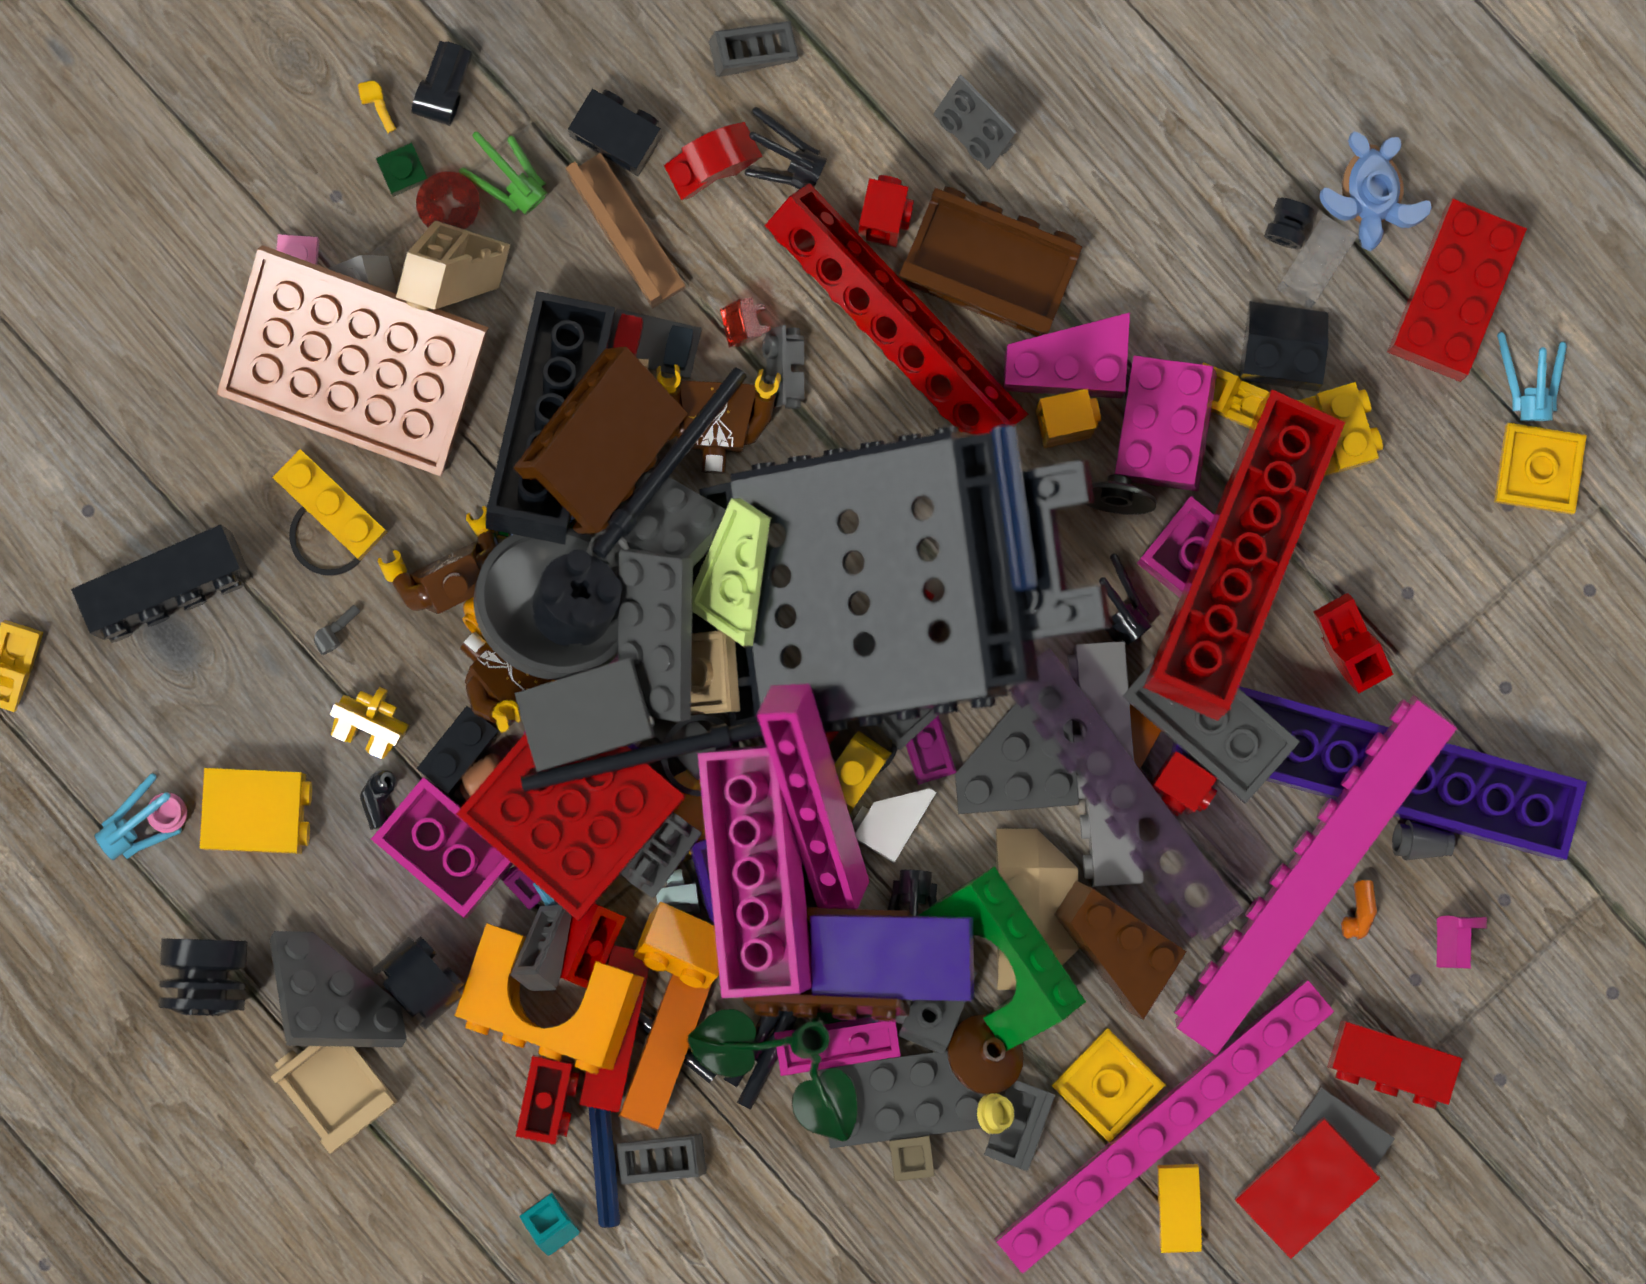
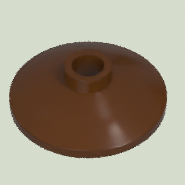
M986 1015L971 1016L959 1023L954 1029L947 1049L950 1067L960 1083L969 1090L984 1095L998 1094L1010 1088L1021 1074L1024 1060L1022 1045L1019 1044L1005 1052L1003 1042L995 1037L983 1018ZM988 1045H990L994 1049L996 1054L995 1058L991 1057L988 1054Z

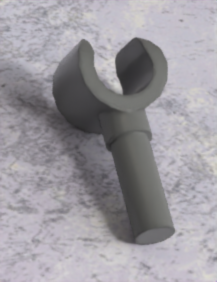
M355 605L350 607L336 622L316 632L314 643L320 654L325 655L341 645L335 634L341 631L360 613V610Z

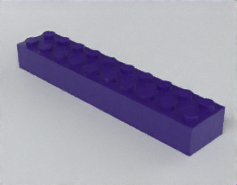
M1241 686L1238 687L1299 741V744L1266 781L1334 800L1338 798L1345 788L1341 785L1345 775L1354 765L1360 768L1369 756L1365 750L1370 741L1378 732L1384 735L1389 728ZM1173 742L1171 754L1177 751L1189 760L1195 761ZM1446 743L1393 816L1555 861H1563L1568 858L1587 781Z

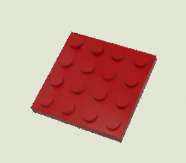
M525 733L459 809L456 815L575 919L580 921L660 829L665 820L684 801L686 796L648 763L524 792L521 776L537 773ZM624 746L562 766L622 753L631 749L628 746Z

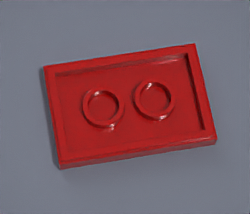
M1323 1117L1235 1197V1201L1280 1249L1292 1259L1380 1179V1175L1335 1127Z

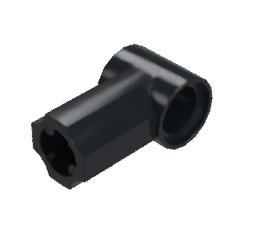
M439 41L426 80H422L417 88L411 110L413 114L451 126L461 99L459 91L472 58V52L460 45Z

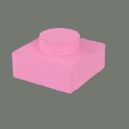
M278 234L277 251L317 265L319 239L318 237Z

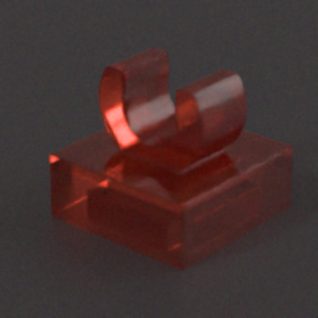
M753 297L738 299L720 309L729 348L743 346L771 330L770 325H759L757 314L765 311L766 307L764 304L759 303L754 305Z

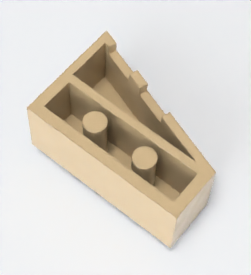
M434 221L407 252L396 298L405 300L406 304L414 309L429 310L431 308L435 310L498 289L510 244Z

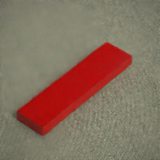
M613 946L608 965L642 976L644 980L613 1070L599 1068L598 1074L586 1071L579 1105L620 1112L649 968L642 960L633 957L636 951L634 949Z

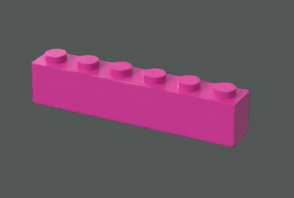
M810 684L771 685L757 716L817 908L858 909L870 881Z

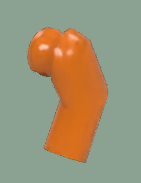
M1361 880L1354 883L1356 914L1355 917H1344L1341 922L1342 934L1347 939L1356 937L1359 940L1367 936L1376 917L1374 883L1371 880Z

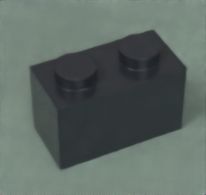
M592 88L568 128L570 137L596 153H601L603 157L638 177L662 138L661 128L657 126L659 121L643 110L638 109L635 114L623 106L625 101L609 90L604 89L601 94Z
M466 706L416 769L452 796L459 788L460 783L463 782V776L473 764L483 758L502 733L484 718L475 715L472 709Z

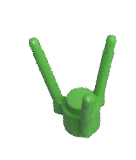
M479 132L473 133V138L512 181L506 188L510 196L465 168L459 170L460 175L503 202L513 213L519 209L525 215L530 213L545 199L548 193L543 188L546 183L537 175L513 136H509L507 141L528 177L524 173L518 175Z

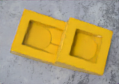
M1214 367L1217 377L1211 411L1250 429L1257 409L1269 391L1244 382L1237 375Z
M8 620L2 621L0 625V708L15 712L31 674L43 632Z
M1198 1164L1157 1165L1161 1253L1202 1252Z

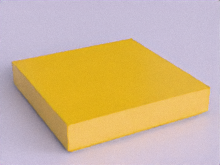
M1514 423L1505 424L1494 502L1570 515L1575 514L1587 435Z
M1106 1028L1051 1086L1110 1143L1165 1084L1115 1034Z

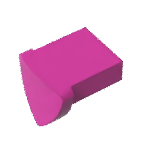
M1438 917L1436 967L1471 969V928L1487 929V917Z

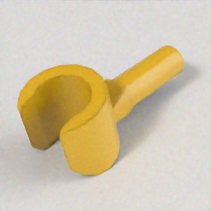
M373 80L359 83L358 90L362 105L375 103L376 111L387 134L395 131V125L385 107L386 104L381 86Z

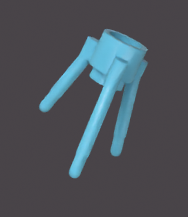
M1499 332L1497 338L1513 397V411H1521V421H1552L1553 411H1557V394L1567 344L1563 341L1559 344L1550 388H1546L1547 349L1545 347L1539 349L1537 388H1525V396H1521L1505 334Z
M150 774L119 809L102 823L104 828L94 835L97 843L110 859L115 860L122 854L126 859H129L138 851L182 832V828L172 833L160 832L133 843L138 838L133 828L171 798V795L165 792L130 820L122 819L156 780L155 774Z

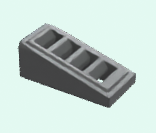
M791 21L715 31L709 39L717 77L795 62L799 59ZM778 34L782 53H776L772 35ZM757 38L763 39L766 55L760 56ZM741 42H747L750 57L744 58ZM728 44L731 45L733 55L732 60L729 59L728 50L726 46Z
M561 905L539 907L511 972L513 978L531 991L556 990L558 986L572 916Z
M701 1133L617 1144L621 1184L692 1178L706 1174L705 1153ZM683 1146H687L689 1167H685ZM666 1147H672L674 1169H668ZM649 1149H655L657 1171H652ZM639 1150L642 1173L635 1174L633 1151Z

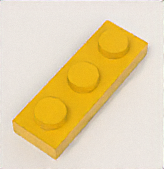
M301 449L272 477L359 561L387 534V531Z

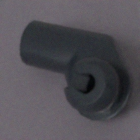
M379 770L373 773L360 793V800L370 830L380 828L388 819L383 804L396 786V777L388 770Z

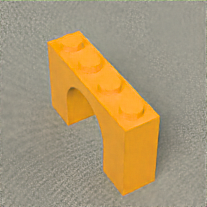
M486 923L454 1016L467 1020L465 1028L484 1035H488L490 1029L503 1033L501 1039L503 1042L521 1048L525 1047L526 1041L540 1046L538 1054L557 1061H561L563 1055L576 1059L574 1067L594 1074H598L599 1068L613 1070L644 977L596 962L583 1001L575 1015L559 1026L542 1028L532 1022L526 1015L520 1001V982L511 976L526 936Z

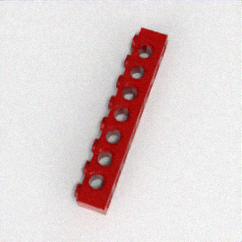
M810 183L790 195L764 225L774 235L776 241L796 258L804 271L813 276L828 292L830 298L846 311L856 322L858 328L866 333L879 346L884 355L894 362L910 379L912 385L929 399L940 415L953 426L959 428V432L980 435L991 433L993 428L1002 425H1011L1016 428L1029 415Z

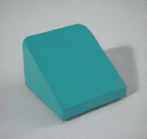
M550 1193L519 1216L537 1246L548 1256L580 1233L553 1193Z

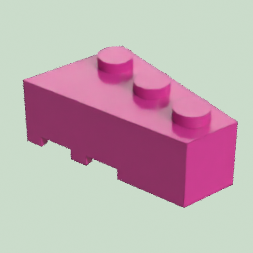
M1130 313L1008 344L1005 351L1003 388L1006 391L1059 395L1088 389L1090 397L1122 399L1126 392Z

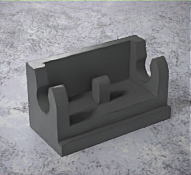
M1016 1081L1007 1089L1004 1096L1013 1105V1122L1003 1132L991 1134L984 1155L1028 1172L1055 1094Z

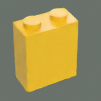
M204 768L200 849L302 854V846H308L310 839V823L304 822V805H311L312 782L306 781V774L302 772Z

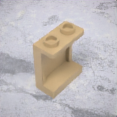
M309 1046L299 1055L292 1050L274 1064L278 1071L271 1078L275 1083L280 1084L322 1138L320 1142L329 1154L336 1152L398 1103L397 1099L356 1047Z

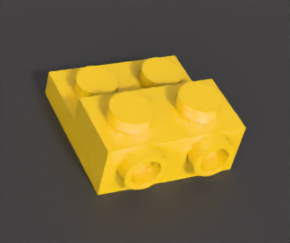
M1356 382L1298 400L1346 422L1324 477L1370 464L1379 459L1377 451L1383 450L1381 435L1377 427H1369L1365 413L1371 412L1370 400L1365 389L1358 390Z

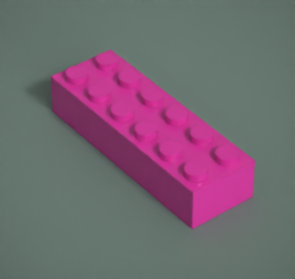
M767 745L728 748L719 751L713 749L698 753L721 997L800 994L812 988L811 950L802 858Z

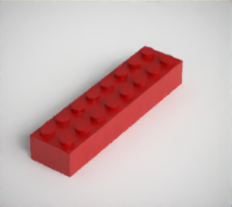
M1273 389L1261 401L1143 688L1216 721L1230 710L1346 422Z

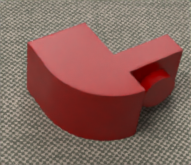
M745 122L721 127L695 139L681 148L682 153L663 165L681 200L693 197L718 179L736 176L763 157L756 142L749 137L750 131Z
M1349 593L1313 611L1323 634L1321 639L1330 657L1345 680L1358 694L1394 675L1380 642L1367 630L1355 600Z

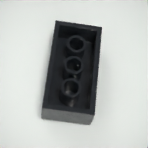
M220 524L74 587L71 591L89 633L102 640L109 639L111 643L131 636L133 634L131 628L142 623H147V626L150 627L170 618L168 612L184 607V610L187 611L207 602L205 596L216 591H221V594L224 595L238 590L244 586L242 580L251 577L233 533Z

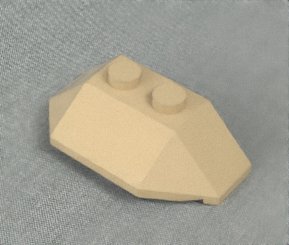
M996 829V869L1061 965H1063L1079 947L1054 914L1075 881H1078V868L1038 829ZM997 947V990H1016V979L1012 966L1003 952Z

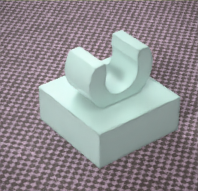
M682 869L675 870L667 881L668 887L662 888L656 895L657 905L661 901L687 914L700 913L696 883L685 885Z

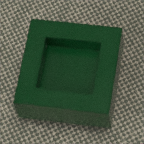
M409 143L376 158L392 197L429 182L413 143Z

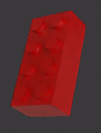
M1452 199L1444 209L1387 353L1456 381H1463L1470 373L1527 228Z

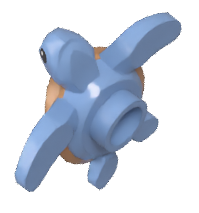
M1353 132L1349 136L1348 143L1355 155L1348 163L1343 175V196L1329 188H1323L1320 191V200L1327 211L1339 220L1348 221L1354 218L1359 222V243L1362 248L1372 251L1382 241L1384 233L1383 221L1386 220L1401 228L1414 227L1430 214L1431 203L1425 200L1411 205L1400 204L1404 193L1403 180L1397 166L1392 161V158L1401 148V140L1398 137L1389 138L1382 143L1381 147H1378L1374 144L1369 145L1364 135Z

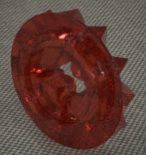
M452 171L439 172L429 177L421 185L416 198L417 212L422 222L428 228L434 221H438L465 230L475 222L480 209L479 194L474 184L464 175ZM449 188H452L451 192L454 201L465 206L452 208L451 214H448V219H445L443 207L432 203V201L445 200L446 194L449 193Z

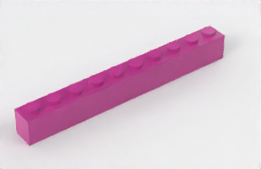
M1412 695L1408 702L1402 699L1397 704L1389 717L1393 721L1384 735L1378 732L1373 737L1365 750L1369 756L1360 768L1354 765L1348 771L1341 782V785L1345 788L1336 801L1330 798L1323 805L1317 815V818L1321 820L1312 833L1305 831L1293 848V851L1297 853L1288 866L1282 863L1277 868L1269 881L1273 887L1264 899L1258 896L1252 902L1245 914L1249 918L1240 931L1236 928L1231 931L1222 944L1221 948L1225 952L1217 963L1210 961L1198 977V981L1201 983L1193 996L1187 993L1175 1008L1174 1013L1178 1015L1175 1019L1176 1028L1217 1056L1456 731L1457 727L1452 721L1415 695Z
M1308 980L1299 982L1224 1045L1217 1056L1212 1055L1118 1134L1110 1143L1105 1145L995 1238L997 1244L1022 1274L1334 1013V1010Z

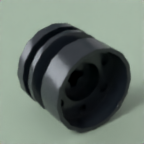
M161 938L160 965L179 969L178 978L159 981V987L178 988L177 997H159L158 1008H167L181 1015L222 1016L235 1010H245V1000L227 999V990H245L246 984L227 978L228 971L246 968L248 941Z

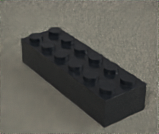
M536 291L486 509V529L566 544L572 515L537 478L523 479L513 467L603 350L609 348L614 327L615 307Z

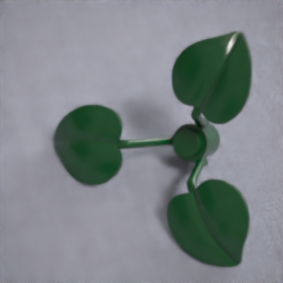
M723 1009L709 1015L697 1028L688 1034L687 1042L695 1058L706 1069L723 1077H738L750 1072L755 1063L753 1050H764L789 1045L796 1056L811 1060L810 1076L812 1080L800 1083L792 1097V1110L798 1123L814 1134L844 1142L850 1138L857 1119L855 1087L851 1079L840 1069L830 1068L820 1074V1076L817 1072L818 1064L821 1062L819 1054L824 1052L829 1044V1033L822 1025V1022L824 1024H831L849 1020L834 1018L832 1013L818 1012L817 1018H811V1022L796 1029L791 1036L753 1043L756 1037V1028L752 1020L741 1011Z

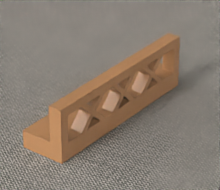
M599 153L580 166L574 161L565 167L568 178L652 309L685 289L686 285L602 154Z

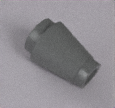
M1409 820L1405 824H1397L1394 828L1392 837L1393 853L1395 856H1402L1405 861L1452 856L1454 852L1455 836L1453 832H1446Z

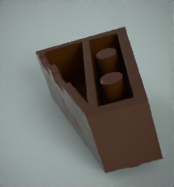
M1075 881L1054 915L1083 954L1087 955L1098 970V974L1119 998V1002L1124 1009L1144 1020L1187 951L1093 888Z

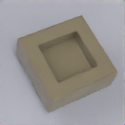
M929 1135L889 1140L894 1182L935 1176Z

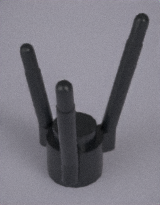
M753 108L752 113L798 149L796 152H793L756 132H751L749 137L752 140L791 160L787 171L794 175L788 176L749 168L744 171L745 175L791 185L799 190L809 183L815 187L827 159L819 155V150L807 145L759 108Z
M1111 554L1110 559L1131 604L1125 605L1105 577H1101L1099 583L1106 585L1108 597L1119 610L1111 616L1115 624L1111 623V627L1104 629L1114 641L1122 638L1126 645H1129L1152 627L1146 618L1150 614L1141 604L1118 555Z
M900 870V880H893L892 896L887 910H897L901 895L902 903L909 904V912L913 916H918V905H926V897L928 898L929 907L937 901V884L931 883L932 872Z

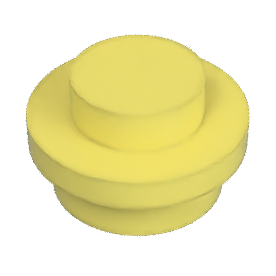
M997 1093L984 1095L979 1101L977 1108L978 1122L981 1128L988 1134L1003 1132L1011 1126L1014 1119L1012 1103L1008 1098Z

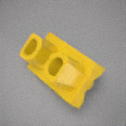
M379 687L374 696L361 690L356 700L344 694L339 703L334 704L330 713L331 716L335 717L331 731L333 737L351 743L359 728L371 734L365 750L380 759H384L393 746H396L405 736L409 724L393 717L397 707L385 702L388 690L383 687Z

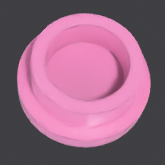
M161 793V794L155 796V797L149 802V804H150L151 802H153L154 800H156L157 798H159V797H160L162 794H164V793ZM169 793L171 798L147 817L149 824L155 830L162 833H172L179 830L187 819L188 811L185 802L173 793Z

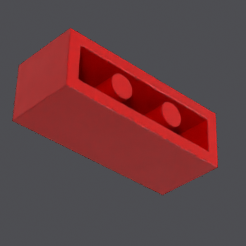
M1341 1021L1327 1067L1337 1070L1336 1079L1358 1085L1360 1078L1375 1082V1091L1397 1097L1399 1090L1414 1094L1413 1103L1436 1110L1438 1102L1449 1105L1463 1058L1353 1023Z

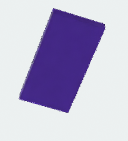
M817 914L810 916L812 996L971 1001L974 999L973 917Z

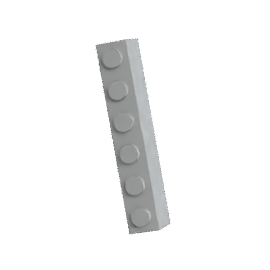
M1125 641L1079 644L1074 647V654L1067 655L1069 679L1076 678L1077 694L1070 695L1072 719L1079 718L1080 734L1074 735L1073 740L1075 759L1082 758L1083 774L1077 775L1078 799L1085 798L1086 815H1080L1081 838L1089 840L1090 855H1083L1084 878L1092 879V887L1143 883L1130 705L1122 697L1128 690Z

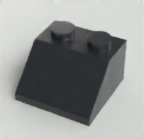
M1250 301L1239 371L1240 379L1247 382L1318 391L1323 385L1328 352V312Z

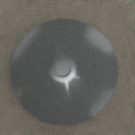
M569 528L566 544L564 545L513 534L500 542L483 563L474 589L476 620L489 646L504 661L516 669L539 678L559 680L605 666L618 655L619 605L604 635L594 643L581 646L582 644L564 646L552 642L540 632L533 618V595L545 568L557 557L568 554L573 550L580 549L586 551L592 536L586 533L577 534L574 529Z

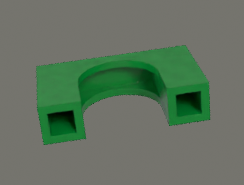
M995 866L942 897L918 915L973 917V935L983 937L992 942L1010 962L1016 979L1015 995L1004 1001L983 1018L995 1037L1003 1042L1005 1052L1060 1023L1086 1003V1000Z

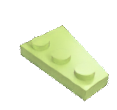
M735 498L730 500L692 588V611L742 646H752L770 518L741 498Z

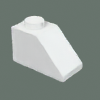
M929 788L876 801L870 810L862 806L852 822L853 828L857 830L855 833L857 841L894 863L936 792Z

